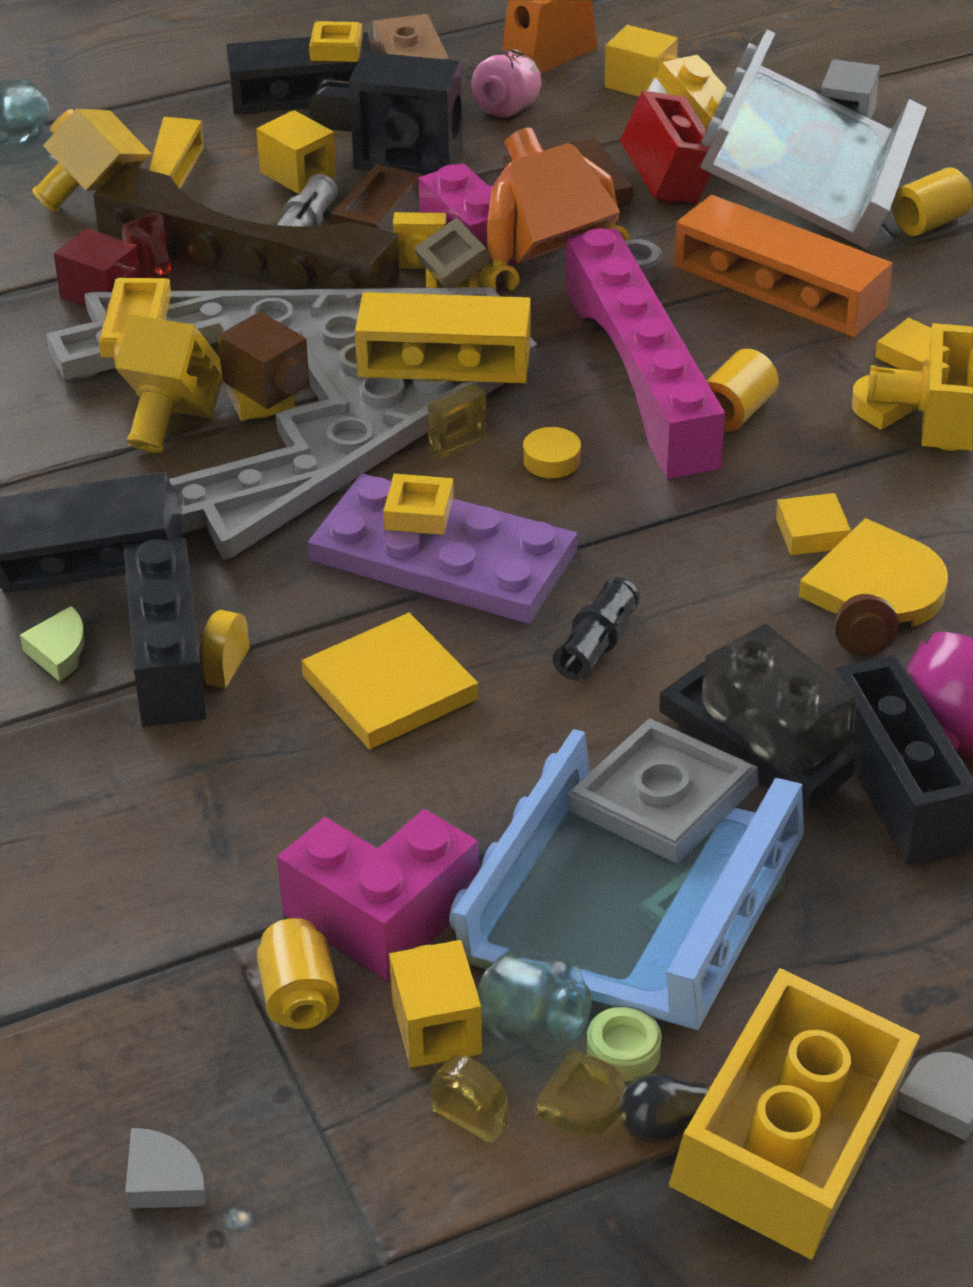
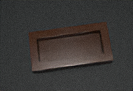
M375 164L331 213L332 224L354 222L388 231L393 225L394 212H404L419 195L418 177H421V174Z

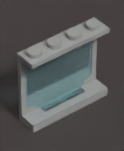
M766 29L758 46L749 42L702 138L700 145L708 148V152L700 168L868 249L891 208L927 107L909 99L892 129L761 66L775 36L774 32Z

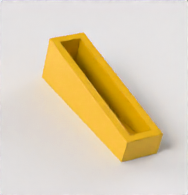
M163 116L149 170L169 175L178 188L181 189L204 148L202 120Z

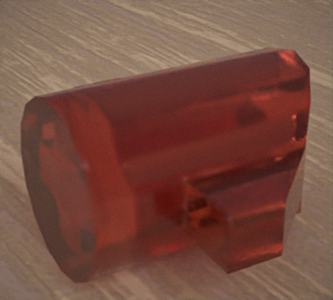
M154 212L121 225L122 240L137 245L142 278L167 279L171 271V263L167 253L162 215Z

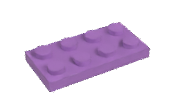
M361 473L307 542L309 561L530 624L576 554L578 532L454 498L444 535L384 530L383 511L392 481Z

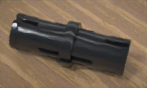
M615 577L613 583L611 579L607 580L594 602L582 607L572 620L571 633L553 654L554 666L562 676L573 681H579L581 676L583 679H586L601 654L615 647L622 636L623 623L640 603L639 591L633 583L620 577Z

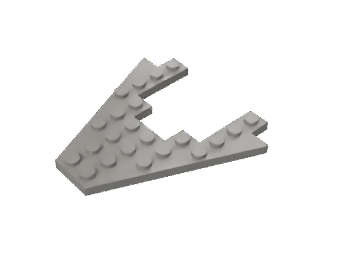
M493 287L171 291L166 320L195 325L209 344L218 342V334L260 311L307 339L310 386L320 402L276 413L277 432L286 448L169 479L182 507V534L205 527L222 559L232 558L332 493L346 490L350 487L352 480L359 477L361 473L370 470L504 384L502 382L357 377L355 327L363 292L500 297ZM112 292L84 294L87 313L92 322L46 333L49 353L64 381L74 378H88L96 375L98 372L115 368L114 358H101L99 339ZM532 337L528 368L537 363V344Z

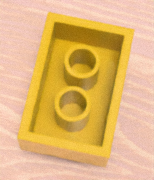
M779 968L686 1128L668 1186L812 1260L901 1086L920 1035Z

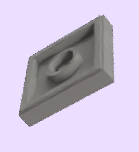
M649 718L567 793L568 809L570 812L678 864L759 785L758 767Z

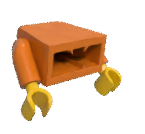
M532 128L521 129L506 138L504 144L513 161L506 165L491 190L487 221V252L490 259H493V262L486 264L480 272L479 281L481 287H493L496 291V277L502 272L503 288L513 291L519 285L520 278L516 269L509 266V260L514 257L516 263L519 264L565 248L566 236L584 234L589 230L597 228L607 230L617 228L624 241L630 240L628 231L623 226H616L615 224L619 219L620 211L617 207L612 177L589 159L583 157L575 145L565 143L543 151Z

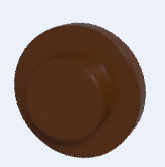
M859 594L849 598L837 612L834 621V630L840 645L848 652L861 656L874 655L888 648L895 640L899 629L898 618L892 605L885 599L872 594Z

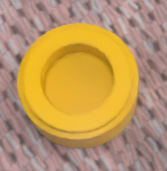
M544 427L528 434L524 439V466L529 472L542 478L557 479L568 476L580 466L581 441L575 433L564 428Z

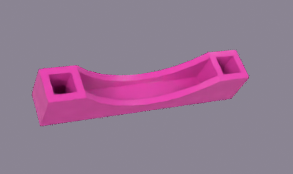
M597 228L589 230L584 234L566 236L565 291L580 319L592 318L596 320L614 342L634 389L648 445L666 479L722 469L725 412L618 229L607 230Z

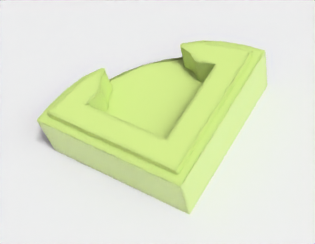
M72 606L20 634L23 652L59 682L68 677L77 668L85 637L82 620Z

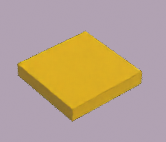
M410 612L301 660L302 673L306 681L369 750L479 699L478 682Z

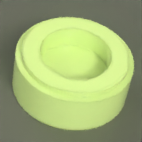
M614 1007L599 1013L591 1021L587 1031V1058L589 1063L600 1075L621 1082L633 1081L636 1077L651 1073L657 1067L661 1056L662 1036L660 1027L652 1016L630 1007Z

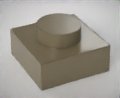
M458 218L452 220L414 248L419 261L444 288L456 287L491 261L486 247Z

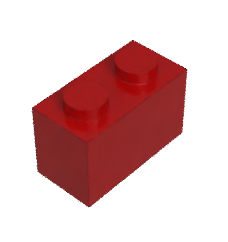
M642 90L620 142L654 198L664 203L680 201L698 204L712 173L700 168L708 152V148L700 145L706 128L685 97ZM719 151L717 155L718 158H720L721 151Z

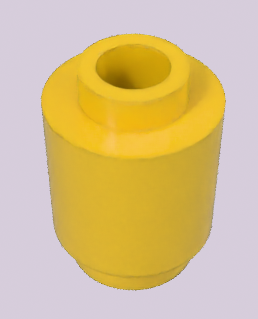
M284 919L268 927L262 935L261 944L257 950V962L267 1013L275 1023L294 1029L315 1027L334 1013L340 1000L328 942L325 936L317 930L316 926L305 919Z

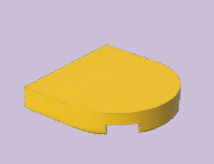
M865 518L800 580L798 597L837 614L849 598L859 594H872L885 599L892 605L899 623L911 621V626H916L933 618L942 608L946 596L948 572L941 558L926 545Z

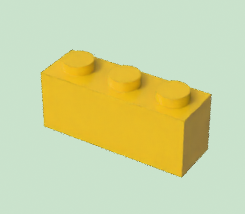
M363 292L355 327L357 377L526 383L531 344L530 298Z

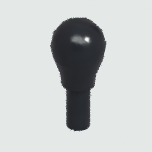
M645 1074L636 1077L626 1086L621 1095L619 1114L624 1127L634 1137L643 1142H662L685 1132L710 1088H707L704 1083L685 1082L659 1074Z

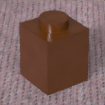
M260 311L218 334L222 381L266 409L273 407L310 385L307 339Z

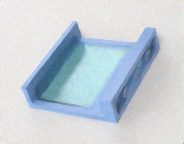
M573 729L559 751L550 754L547 758L541 778L530 795L522 797L517 803L512 822L499 842L491 843L486 850L482 867L468 889H462L456 895L450 911V926L452 930H455L456 939L462 941L469 965L611 1006L638 1009L653 1018L699 1030L804 835L802 784L775 778L756 813L734 808L695 848L676 864L569 811L567 793L590 773L585 732Z

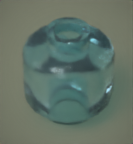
M24 78L0 80V145L38 138L49 116V106L45 96L41 94L39 88L31 80Z
M527 947L510 949L499 957L493 966L485 971L478 988L482 1018L490 1034L503 1041L542 1053L559 1050L567 1042L578 1037L587 1025L591 1013V992L585 984V979L579 967L563 957Z

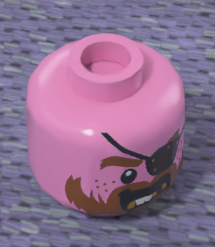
M516 49L502 50L481 61L474 70L471 80L472 95L477 105L486 114L496 118H509L531 106L539 96L542 85L541 74L535 61L526 53Z

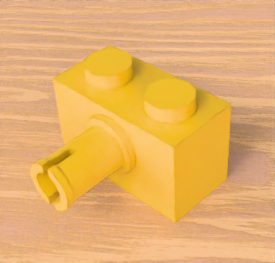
M77 108L74 111L69 109L61 114L52 124L50 131L53 135L43 145L59 163L32 189V192L44 206L53 212H57L61 208L60 206L80 185L86 191L98 190L125 165L139 168L152 154L110 110Z
M130 314L125 333H121L118 336L114 347L115 369L134 389L136 395L140 397L130 435H128L126 442L130 446L142 451L161 453L163 452V443L172 412L213 418L222 385L220 358L195 325Z
M932 323L927 364L922 367V371L870 366L867 402L880 401L918 405V411H923L921 446L938 447L947 451H973V327Z

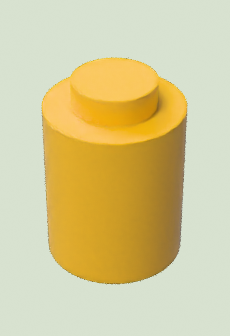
M947 167L899 187L891 205L894 219L900 229L910 236H919L967 215L971 210L973 202L972 185L959 170Z
M753 349L737 351L706 380L725 412L724 432H732L739 429L776 392L779 384L778 373L773 363L765 355Z

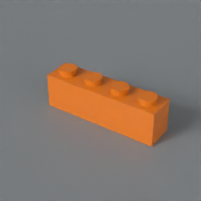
M712 194L676 222L674 267L854 338L888 308L893 265L890 261Z

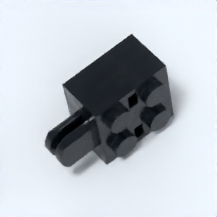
M363 52L349 82L323 80L320 83L309 104L308 111L313 121L330 130L352 132L354 169L370 171L375 164L419 173L421 176L437 172L444 166L456 165L463 149L461 61Z

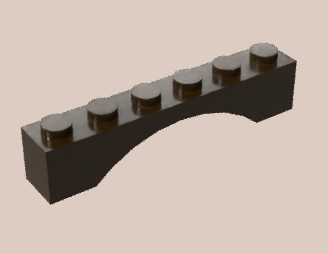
M125 165L93 194L98 232L135 244L137 249L290 290L392 288L400 279L397 233L354 222L322 226H282L237 219L213 211L194 201L178 188L169 175L130 165Z

